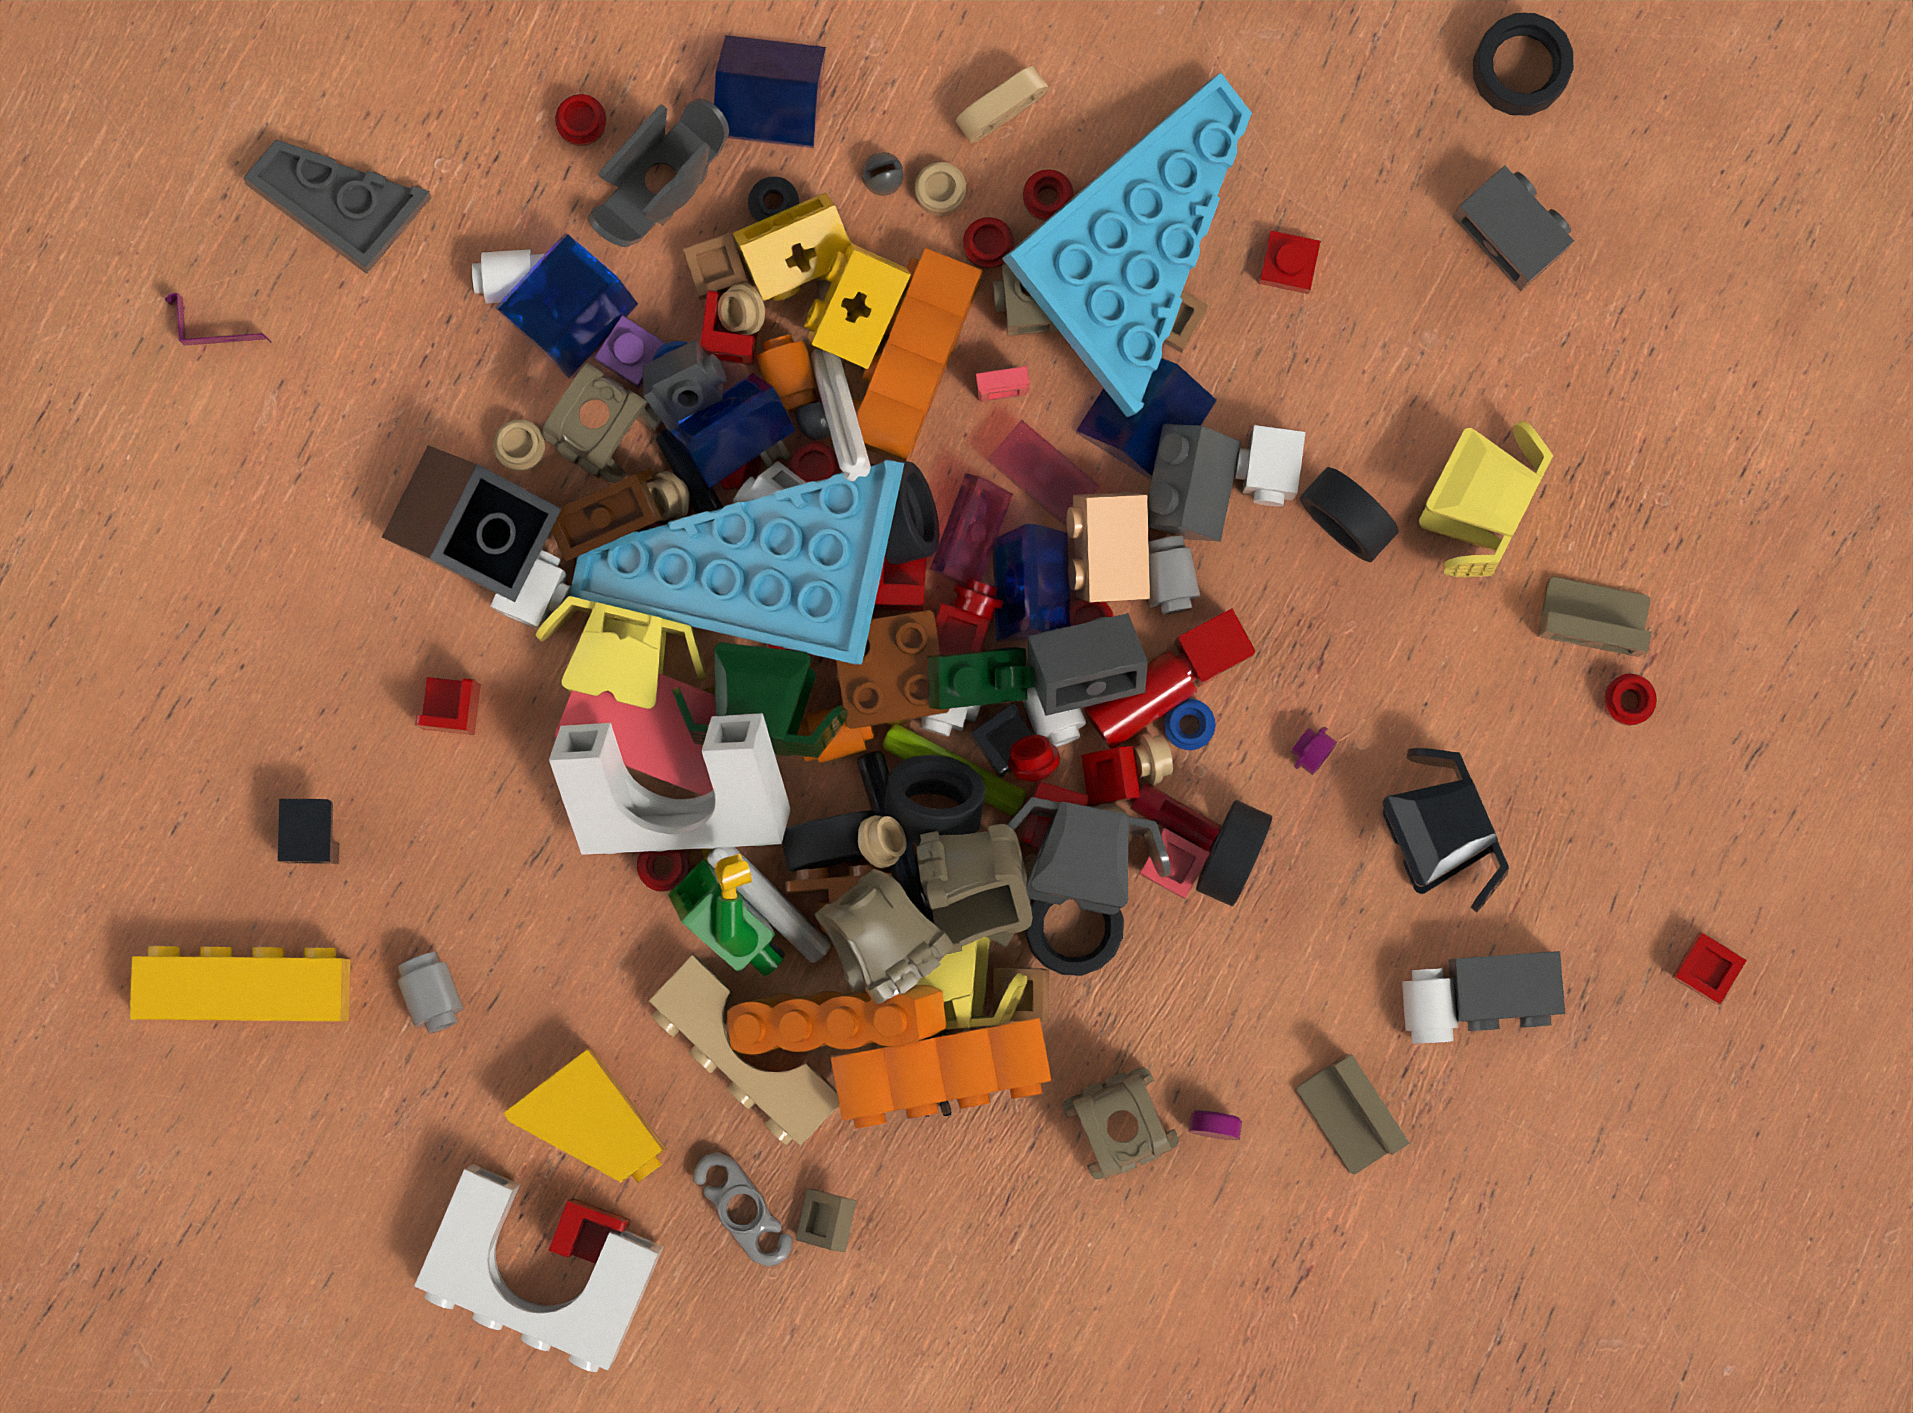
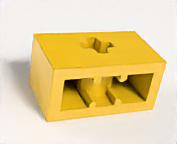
M826 192L732 233L753 283L763 301L770 298L775 301L789 298L800 291V285L818 277L820 280H825L828 268L836 252L839 251L845 254L850 243L836 206ZM800 243L802 246V256L794 259L791 247Z
M849 243L845 254L837 251L825 277V280L831 282L824 301L815 299L805 320L804 327L810 329L808 339L811 345L868 369L911 274L906 267L852 243ZM857 292H861L860 297L866 307L864 310L855 308L850 316L847 315L848 311L842 302L845 297L854 299Z

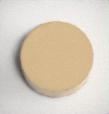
M936 162L926 166L921 170L916 179V199L921 208L929 214L946 216L954 213L961 207L966 196V182L963 174L958 168L945 162Z

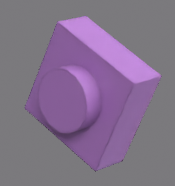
M622 315L594 358L596 362L637 388H640L643 383V365L653 361L655 352L666 343Z

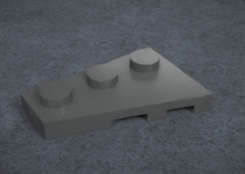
M275 140L244 176L245 185L366 274L369 273L431 199L430 191L415 186L408 188L387 181L386 176L368 170L364 173L337 164L333 158L279 140Z

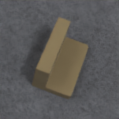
M1551 577L1547 582L1537 637L1639 657L1648 652L1652 632L1645 630L1650 597L1644 594Z
M1345 1054L1297 1086L1296 1091L1350 1173L1357 1174L1387 1153L1393 1155L1410 1144L1352 1054Z

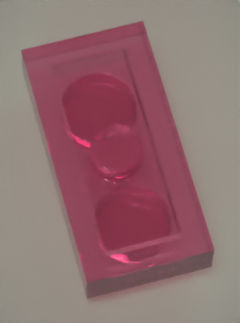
M1022 419L988 458L990 464L1065 527H1067L1068 508L1073 507V495L1095 494L1100 488L1097 482Z
M965 473L930 570L963 586H966L969 577L981 581L1013 494L980 476Z

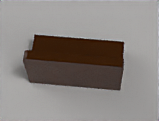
M651 468L635 473L559 507L562 510L551 531L565 562L662 519L645 482L654 478Z

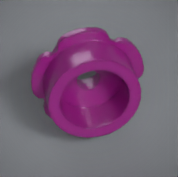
M1322 727L1318 733L1308 728L1291 751L1298 758L1294 764L1296 769L1302 767L1314 775L1325 762L1337 744V741L1326 734L1328 728Z

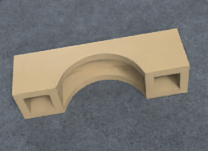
M692 955L649 1000L657 1009L651 1017L672 1037L681 1031L695 1045L689 1053L708 1072L712 1073L718 1067L732 1080L727 1090L747 1109H750L756 1103L770 1116L764 1125L781 1142L787 1146L794 1139L800 1146L803 1145L838 1108L837 1090L809 1063L788 1071H767L751 1065L737 1051L733 1050L730 1046L726 1027V1013L733 991L700 959Z

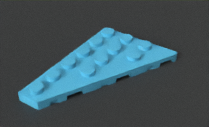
M1222 73L1212 77L1002 258L1126 417L1136 414L1143 408L1144 403L1141 402L1152 372L1157 370L1162 357V344L1170 335L1183 300L1180 298L1190 269L1195 267L1198 260L1201 239L1208 233L1220 200L1218 193L1227 169L1232 167L1237 155V142L1244 135L1252 114Z
M886 460L884 463L871 466L870 472L866 477L858 476L855 481L845 479L844 474L840 473L828 479L797 485L747 502L727 505L722 509L712 512L706 511L645 531L632 532L577 557L570 596L653 615L705 630L807 652L852 664H862L904 463Z

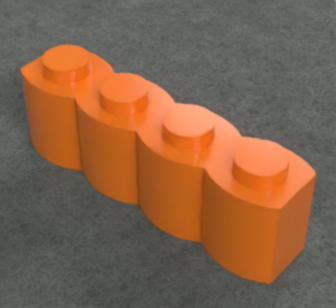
M927 248L924 249L920 260L911 257L906 269L911 275L905 288H908L907 294L901 307L896 306L884 334L889 335L882 354L876 352L869 368L864 371L863 380L870 382L863 401L856 398L852 401L865 448L897 462L909 461L925 418L932 405L982 280L981 269Z
M914 985L904 994H898L880 1004L875 1003L866 990L857 994L854 992L843 994L824 990L801 997L786 993L771 994L737 1004L727 1010L730 1046L733 1050L744 1054H761L777 1048L793 1052H804L825 1045L837 1049H854L873 1042L882 1046L899 1047L936 1035L946 1029L943 991L929 985Z
M1040 1018L919 1040L899 1047H883L831 1057L842 1121L853 1119L855 1129L886 1123L885 1113L906 1109L907 1119L938 1113L937 1103L958 1099L959 1109L991 1103L989 1093L1010 1089L1011 1099L1043 1093L1041 1083L1052 1081Z

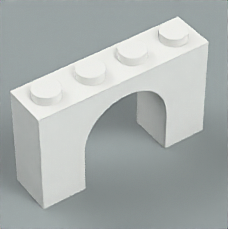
M763 713L711 717L702 747V755L713 790L706 795L692 799H673L660 796L636 782L625 767L611 723L560 726L549 762L581 855L782 844L791 808Z
M471 1164L462 1173L414 1286L426 1291L424 1298L435 1305L453 1309L456 1304L474 1312L472 1319L483 1326L495 1330H501L503 1325L522 1333L521 1341L531 1347L549 1351L552 1346L570 1354L568 1360L584 1370L597 1372L599 1367L608 1371L615 1362L664 1246L627 1230L620 1232L612 1229L582 1293L567 1302L556 1305H539L526 1301L516 1295L506 1285L500 1275L496 1261L498 1236L520 1184L480 1166Z

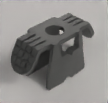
M701 98L691 101L685 107L678 123L666 136L667 108L662 104L659 105L606 163L598 175L603 180L619 188L604 204L593 208L588 215L589 223L599 235L615 245L629 247L640 242L656 223L664 225L671 219L675 211L688 202L699 184L701 185L706 179L709 164L719 155L729 135L727 120L713 103ZM658 164L670 166L677 175L657 194L650 192L645 185L647 171Z
M1031 797L1007 825L1015 831L1028 814L1051 818L1026 885L1029 899L1057 905H1061L1067 900H1074L1082 910L1109 915L1118 913L1120 908H1123L1128 903V833L1143 836L1153 865L1160 877L1163 878L1171 874L1169 857L1155 821L1073 803H1059Z

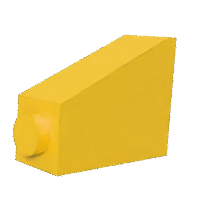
M593 1049L585 1050L503 1113L510 1123L620 1183L631 1175L639 1183L663 1165L657 1156L667 1148Z

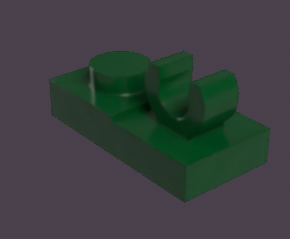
M1011 647L927 656L929 708L942 710L1028 700L1027 688H1034V666L1026 665V648Z

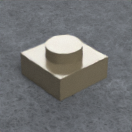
M807 1189L796 1240L828 1250L846 1252L857 1200L824 1191Z

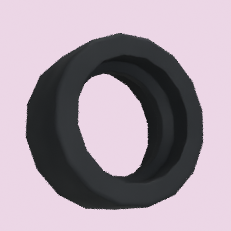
M1515 13L1498 20L1484 34L1473 58V79L1480 95L1494 109L1509 115L1530 116L1547 109L1562 94L1574 69L1573 48L1567 34L1553 20L1536 13ZM1514 36H1528L1540 41L1549 50L1552 57L1553 71L1549 81L1541 89L1531 93H1517L1506 88L1497 79L1493 69V57L1497 48L1505 40Z
M909 461L901 462L904 463L884 557L890 564L896 565L933 556L939 545V520L931 490L921 470L913 462Z
M1327 467L1300 497L1301 503L1311 517L1339 544L1364 561L1372 562L1399 532L1395 521L1366 490L1337 469Z
M933 754L913 756L898 763L889 773L883 815L884 817L894 818L903 828L906 841L917 846L921 842L920 834L938 831L939 835L973 834L980 829L986 787L981 776L974 769L957 759ZM930 793L946 796L955 800L960 805L954 808L935 809L919 805L909 798L914 795Z
M1235 800L1206 860L1196 890L1225 904L1234 906L1265 841L1272 822V816Z
M867 810L846 813L786 828L782 845L788 871L795 872L797 870L821 868L865 858L858 846V830L863 820L878 815L877 812Z
M1037 900L1032 901L1033 919L1031 926L1025 930V936L1032 954L1044 967L1061 975L1082 976L1101 969L1116 955L1123 939L1124 918L1121 910L1115 915L1102 913L1105 921V932L1100 945L1093 952L1079 958L1066 957L1057 953L1048 944L1044 934V918L1048 909L1053 904Z

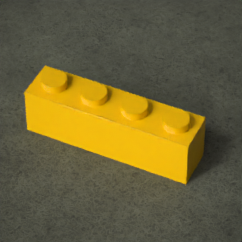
M148 946V956H132L130 1020L349 1021L350 959L336 958V948H304V958H284V948L252 947V957H232V947H200V957H180V947Z

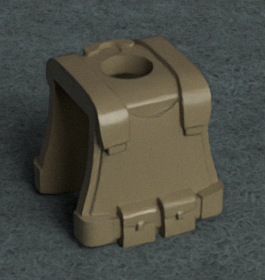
M586 363L548 417L542 434L544 439L554 447H557V451L566 459L571 460L575 464L579 461L578 465L586 470V472L591 473L597 478L602 476L613 484L626 478L628 475L611 456L634 421L637 420L656 432L662 420L651 407H647L648 401L629 389L626 391L623 385L608 376L604 378L602 371ZM591 400L604 402L610 411L606 424L596 429L588 428L580 421L582 406Z
M998 824L989 826V831L963 835H939L938 831L920 834L921 842L917 846L920 880L927 903L933 909L934 924L939 929L945 931L954 945L947 954L961 952L962 946L983 937L1007 931L1008 934L1019 933L1031 926L1033 916L1026 888L1025 864L1018 837L1012 827Z
M872 869L860 878L855 886L833 903L826 904L815 913L817 920L825 929L840 957L845 973L844 978L856 994L866 990L871 999L877 1004L883 1003L898 994H904L916 985L920 978H925L941 965L939 962L954 946L945 931L939 929L915 907L907 897L904 889L893 877L875 869Z
M1146 1068L1136 1069L1127 1075L1125 1072L1118 1075L1115 1074L1113 1077L1105 1079L1106 1084L1103 1085L1101 1082L1094 1085L1091 1084L1081 1090L1082 1094L1070 1097L1063 1103V1110L1067 1118L1076 1115L1079 1117L1097 1159L1096 1162L1087 1165L1090 1174L1095 1179L1126 1173L1137 1168L1135 1163L1139 1162L1141 1165L1150 1163L1178 1145L1179 1140L1175 1129L1167 1132L1164 1131L1148 1094L1146 1086L1153 1082L1154 1079ZM1121 1110L1132 1113L1138 1121L1136 1135L1126 1142H1118L1112 1139L1107 1132L1109 1117Z

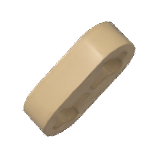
M1030 66L974 102L956 118L955 122L970 143L977 142L1038 101L1048 91L1049 87L1035 67Z

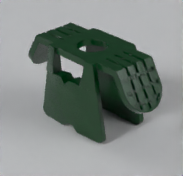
M718 643L715 646L716 716L763 713L774 754L818 758L843 726L848 710L842 705H838L824 718L811 736L798 735L816 679L814 670L809 668L811 663L810 655L807 652L729 643ZM677 687L672 692L694 744L703 745L709 725L694 723L680 687Z

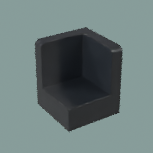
M1012 703L973 731L971 739L998 777L1004 778L1011 773L1008 766L1011 746L1019 739L1033 734L1019 716V710Z
M279 799V862L287 864H339V843L332 841L333 802L331 800Z

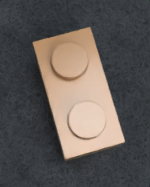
M1135 492L1073 495V507H1069L1067 511V531L1069 537L1074 538L1075 559L1069 561L1068 579L1071 589L1076 590V598L1088 602L1150 599L1147 495Z

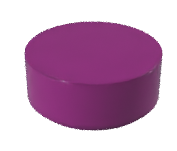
M1195 1110L1190 1115L1188 1132L1217 1139L1240 1140L1243 1121L1239 1117L1229 1114Z

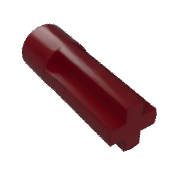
M1144 782L1139 791L1140 798H1135L1130 809L1207 851L1219 832L1221 825Z

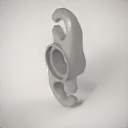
M720 1152L708 1153L698 1160L693 1171V1181L697 1185L705 1183L708 1169L715 1165L724 1167L728 1175L723 1185L718 1187L706 1186L704 1188V1196L715 1204L723 1225L729 1230L753 1262L767 1267L779 1265L788 1257L792 1249V1237L789 1234L780 1235L779 1246L772 1253H765L760 1250L758 1239L764 1232L778 1233L781 1230V1223L770 1214L764 1196L733 1157ZM747 1194L756 1201L758 1212L756 1218L751 1223L738 1224L729 1217L727 1207L733 1196Z

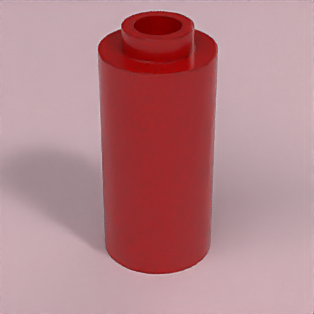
M1168 649L1147 663L1145 693L1083 707V710L1099 736L1112 749L1197 693L1193 683L1197 680V676L1183 652L1175 656Z

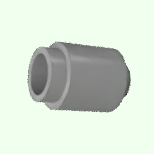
M1183 536L1162 538L1148 542L1150 599L1148 600L1150 607L1160 606L1162 615L1192 609L1191 600L1199 598L1200 591L1191 548H1185Z
M437 952L420 955L397 967L401 976L397 983L415 1028L426 1026L430 1034L444 1030L458 1022L455 1014L461 1012L464 1007L447 963L440 962Z

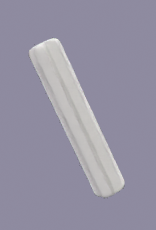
M735 847L714 848L709 853L707 860L715 869V864L719 860L740 852ZM742 855L743 860L748 863L752 882L736 887V890L810 962L815 963L823 958L831 948L830 940Z

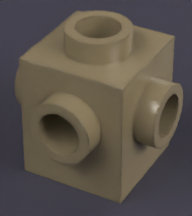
M1002 265V280L993 281L995 312L1005 311L1007 336L1058 331L1034 298L1023 293L1027 291L1008 265Z

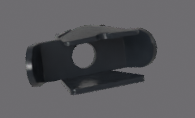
M1428 748L1408 749L1406 757L1408 760L1425 765L1453 768L1458 781L1385 797L1383 800V817L1394 843L1401 847L1405 857L1403 860L1404 867L1414 890L1418 894L1427 893L1490 854L1497 871L1470 907L1477 913L1506 878L1509 871V865L1500 847L1494 828L1460 752Z

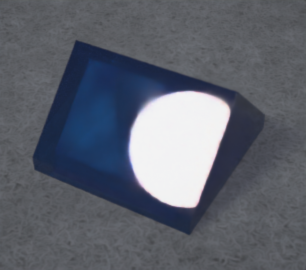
M725 35L716 68L714 105L719 108L727 120L729 126L728 138L814 148L826 47Z
M565 233L495 308L567 378H570L606 340L621 316L627 317L638 303L618 276L569 234Z
M1161 358L1157 370L1151 374L1141 402L1144 405L1142 409L1136 414L1126 417L1103 388L1077 428L1076 433L1152 480L1163 424L1202 425L1217 400L1177 363Z
M751 373L724 391L722 401L679 421V427L671 432L669 431V433L710 488L793 433L795 429L774 387L756 374Z
M1024 524L993 539L994 586L998 588L995 597L1004 601L1002 608H996L995 610L996 641L1028 639V636L1040 634L1041 632L1070 627L1067 532L1038 524Z

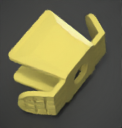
M1520 421L1515 424L1513 432L1521 451L1536 473L1472 428H1466L1457 442L1426 503V507L1419 519V525L1423 529L1496 552L1494 555H1470L1449 559L1443 563L1444 574L1453 577L1492 576L1553 458V454L1541 437L1526 421ZM1487 530L1503 534L1504 536L1501 540Z
M568 596L544 621L535 634L541 642L545 641L576 611L591 614L561 680L563 687L568 689L570 693L571 691L599 696L601 693L609 691L613 693L617 702L646 709L653 708L656 704L658 673L664 674L667 633L686 637L698 679L707 678L692 627L653 615Z
M987 937L962 946L961 952L946 954L939 962L941 965L925 978H920L916 984L933 986L943 991L946 1029L995 1026L1008 1023L1019 1003L1027 982V976L1018 973L1009 984L995 1015L984 1016L990 939Z

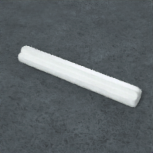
M815 349L811 353L810 359L839 467L842 469L845 479L855 481L858 476L866 477L870 472L871 466L840 357L832 353Z

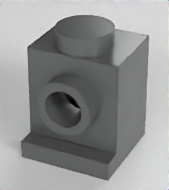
M697 340L689 342L643 365V396L670 432L679 428V421L723 400V383L727 381L724 368L714 354L708 356Z

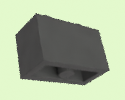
M1505 165L1459 205L1453 218L1511 282L1522 291L1562 256L1574 240L1569 235L1571 228L1566 220L1553 209L1547 211L1534 197L1537 193L1532 183L1518 171L1513 174Z
M1163 424L1147 500L1148 527L1172 536H1183L1184 539L1221 542L1241 441L1201 425Z
M1128 613L1114 617H1099L1088 623L1061 629L1052 628L1040 634L1028 636L1027 665L1034 666V687L1045 716L1145 693L1148 661Z
M1560 951L1448 959L1450 978H1454L1457 1021H1467L1468 1031L1500 1029L1499 1019L1517 1017L1520 1019V1028L1552 1025L1551 1015L1565 1014Z

